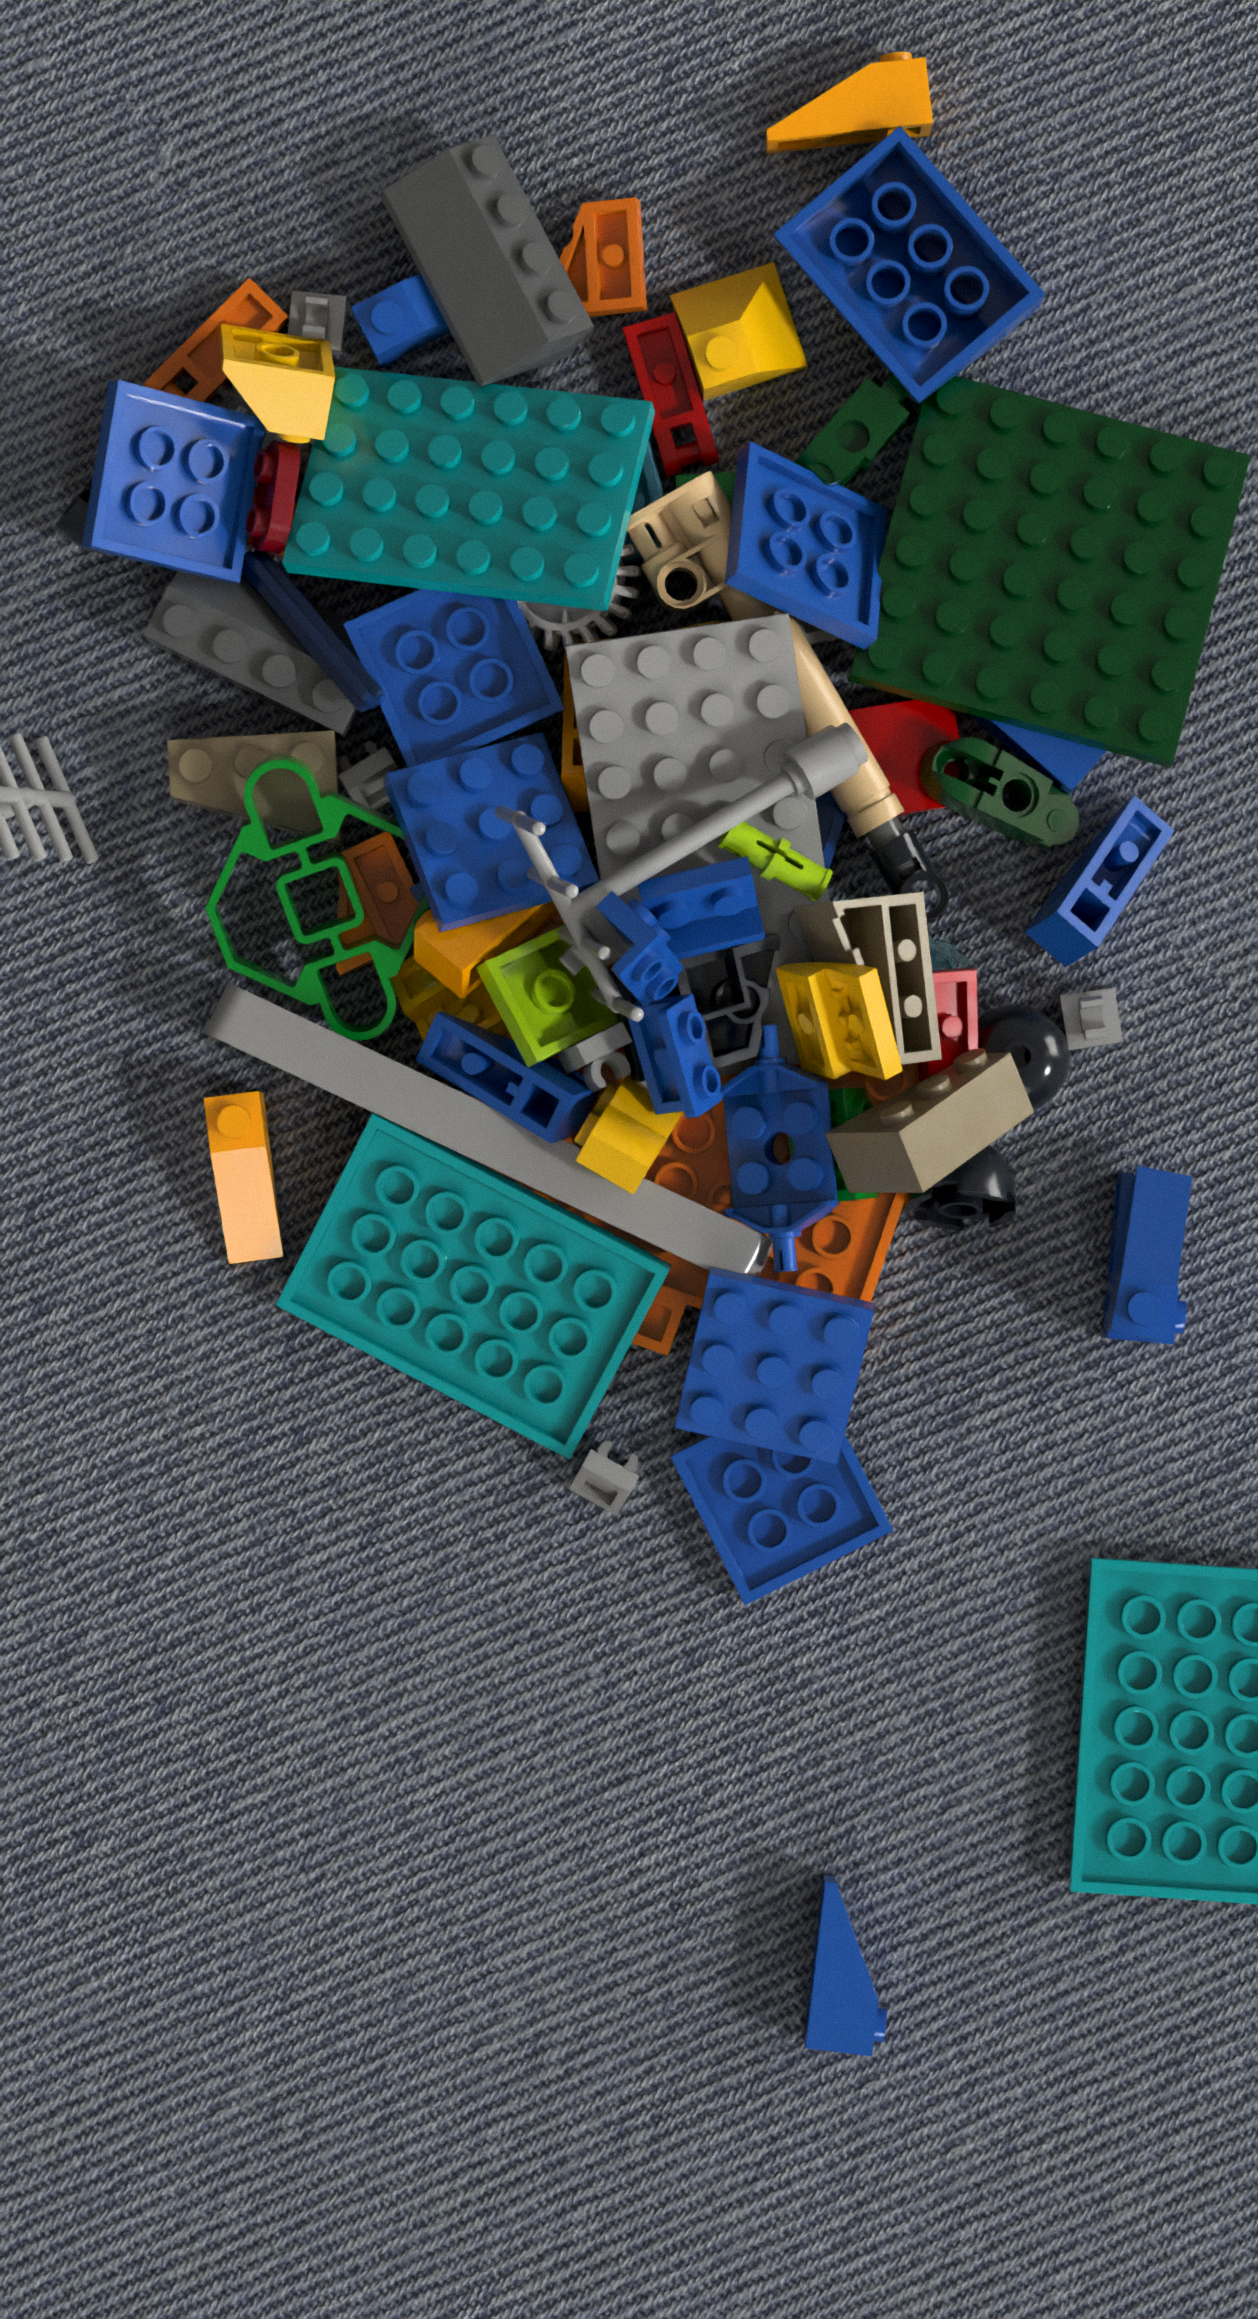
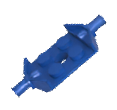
M778 1025L761 1026L763 1031L757 1060H754L755 1066L748 1067L720 1087L721 1096L724 1098L733 1208L724 1209V1215L764 1234L769 1233V1239H772L774 1272L797 1271L794 1237L802 1236L801 1230L824 1218L838 1206L834 1155L824 1134L832 1129L828 1082L814 1073L787 1064V1058H779ZM782 1132L792 1138L795 1147L793 1157L786 1164L778 1161L773 1153V1142Z

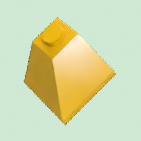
M774 262L669 295L703 401L808 368Z
M221 324L219 339L222 370L269 432L277 433L279 438L292 443H307L310 441V438L324 440L335 381L330 341Z

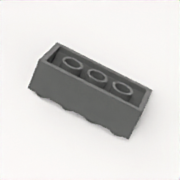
M494 134L448 148L386 187L380 193L386 209L479 387L570 356L594 328L585 307Z
M178 571L167 586L143 634L150 644L323 731L334 730L339 739L347 741L361 712L354 708L242 572L240 583L229 584ZM308 599L359 660L344 626V623L350 620Z

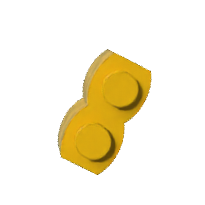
M627 1075L619 1088L611 1083L608 1084L593 1110L595 1114L590 1112L574 1139V1142L583 1146L575 1161L634 1195L683 1111L655 1115L648 1087L640 1082L631 1080V1077Z

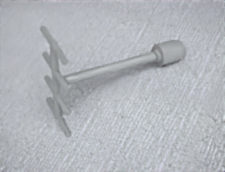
M844 722L838 727L829 725L786 750L783 755L785 765L780 767L781 774L580 893L576 885L559 877L538 836L545 833V825L527 816L523 811H515L503 805L496 807L495 816L513 825L534 864L527 871L528 878L546 887L566 927H562L559 931L560 938L578 947L598 986L591 990V997L609 1007L612 1012L620 1013L633 1021L638 1022L644 1016L641 1008L624 1000L604 960L610 958L611 949L591 938L581 918L597 909L596 906L611 891L620 896L791 793L796 796L803 793L808 799L814 800L858 774L859 766L868 761V755L859 736L848 723Z
M15 733L11 735L9 742L28 787L18 788L0 745V782L2 784L0 786V845L6 859L10 861L20 856L6 822V819L13 816L16 817L33 860L38 862L47 857L28 812L29 808L37 806L61 863L72 860L73 855L52 807L63 808L87 864L96 862L99 857L75 803V796L69 789L48 737L41 736L37 738L35 744L55 791L44 789L22 734Z

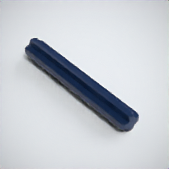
M260 550L247 551L244 554L243 575L354 708L360 712H365L370 708L375 709L380 704L379 700L383 696L381 686L271 555Z

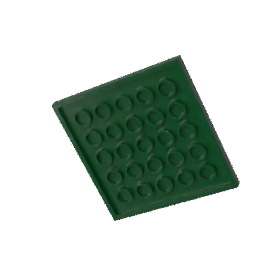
M954 376L923 400L877 571L882 580L877 639L865 650L857 646L848 681L1171 768L1175 759L1251 455Z

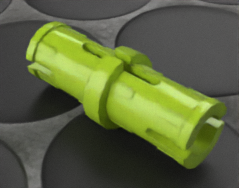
M745 821L722 834L717 844V847L725 849L739 858L748 856L749 864L760 869V877L767 881L775 878L805 895L812 902L817 901L822 895L833 873L832 870L825 869L791 849V842L782 836L776 840Z

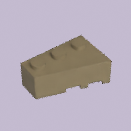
M334 730L167 740L170 796L178 803L241 820H249L250 818L244 804V789L247 778L260 761L274 755H289L302 760L314 772L322 793L332 790L341 795V780L338 777L340 774L339 744ZM277 768L267 771L256 781L254 785V798L264 825L300 835L323 827L308 786L299 774L289 769ZM343 822L336 837L325 840L326 842L344 847Z
M924 892L793 906L815 962L850 963L877 968L901 1065L942 1060Z
M983 1048L967 1051L956 1057L953 1061L954 1064L824 1133L849 1193H923L1034 1113L1011 1052L986 1053Z

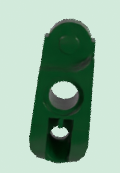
M893 375L884 384L876 377L872 379L867 377L796 461V464L812 471L826 485L839 484L845 487L859 470L863 473L866 472L916 413L915 410L904 402L910 394Z
M968 737L940 741L930 747L923 757L920 768L921 782L926 793L933 800L1020 843L1029 842L1042 849L1066 844L1073 839L1078 831L1080 823L1079 813L1071 802L1072 798L1052 786L1053 781L1004 750H999L985 740ZM954 762L958 765L960 769L959 779L944 774V768L948 763ZM1005 784L1010 787L1013 796L1009 809L1002 800V791Z

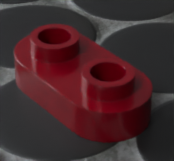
M272 440L267 449H260L256 455L253 478L255 482H259L256 504H252L249 508L245 523L246 536L252 537L255 550L279 554L287 543L291 529L300 467V451L296 444Z

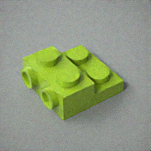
M564 925L491 958L476 967L527 1067L537 1064L618 1024L616 1013L591 997V990L598 985L589 968L584 965L576 975H573L559 961L561 955L570 947L558 934Z

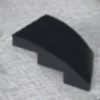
M778 933L765 934V938L760 941L679 960L684 969L678 975L679 979L676 986L664 998L693 993L697 1010L705 1023V1039L712 1064L716 1069L758 1055L763 1031L761 1017L768 1007L771 988L768 987L774 952L779 951L781 945ZM611 971L610 974L624 1000L631 1004L638 1002L614 972ZM616 1013L618 1023L623 1022L632 1040L631 1043L624 1046L626 1059L631 1068V1080L636 1082L646 1081L628 1017Z

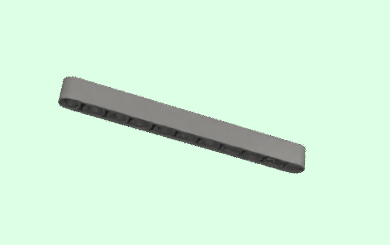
M227 982L203 1032L710 1271V1267L759 1277L773 1249L772 1239H769V1237L645 1178L633 1195L576 1162L575 1160L581 1148L564 1140L550 1144L489 1105Z

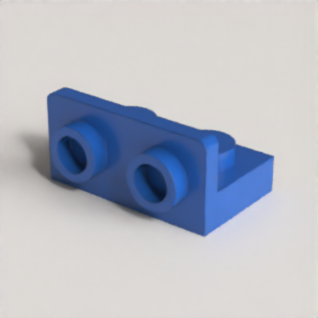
M748 856L645 880L638 884L642 904L658 920L657 923L671 937L666 945L678 960L760 941L765 938Z

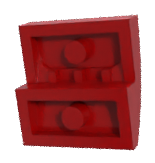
M920 700L849 710L851 717L890 783V786H888L892 794L895 792L905 810L897 815V817L910 813L948 809L937 803L926 793L921 782L920 768L923 757L930 747L940 741L959 739L955 710ZM950 762L945 766L944 774L959 779L960 769L956 763Z

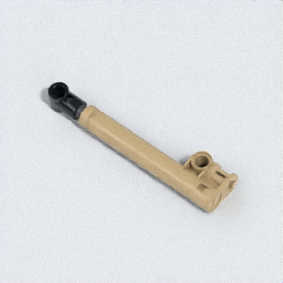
M712 471L694 478L630 516L627 532L644 560L641 568L653 587L657 600L664 608L672 612L683 613L718 595L732 621L786 613L725 584L732 506ZM646 526L649 527L660 548L656 547ZM675 571H684L690 574L696 584L695 594L690 599L684 601L670 597L665 589V579L669 574ZM789 614L806 738L829 725L838 727L845 722L857 733L868 755V761L859 766L858 774L834 787L830 792L842 813L845 812L849 818L847 822L856 838L864 834L867 835L874 848V851L869 853L892 895L908 893L910 887L917 881L930 883L936 891L937 898L934 907L926 912L927 921L937 919L945 912L949 904L950 892L947 884L938 875L913 829L906 832L897 817V815L905 811L895 792L892 794L888 787L890 783L797 620Z

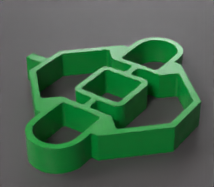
M274 755L265 758L252 769L247 778L244 789V804L250 819L244 821L205 907L227 967L235 972L310 1006L320 1003L327 1023L339 1035L351 1040L374 1038L384 1032L393 1020L396 1009V990L391 977L398 974L414 940V927L420 917L428 910L429 903L423 892L400 943H394L374 934L345 944L340 933L358 927L363 922L365 907L346 857L339 852H332L318 858H312L308 846L336 837L347 814L404 839L397 820L332 790L322 793L314 772L302 760L289 755ZM284 768L296 772L306 782L323 827L273 844L270 841L254 798V785L259 777L267 771ZM242 852L265 862L291 852H297L301 864L287 868L279 874L276 890L295 939L299 943L310 944L324 938H329L334 949L305 959L298 977L294 981L235 954L217 903ZM336 866L339 869L355 913L306 930L303 928L287 883ZM368 952L371 954L386 994L387 1007L376 1021L366 1025H354L344 1021L336 1013L319 969Z

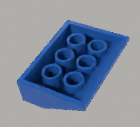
M901 126L895 129L773 234L776 241L917 404L999 343L1040 307L1045 296L1044 291Z

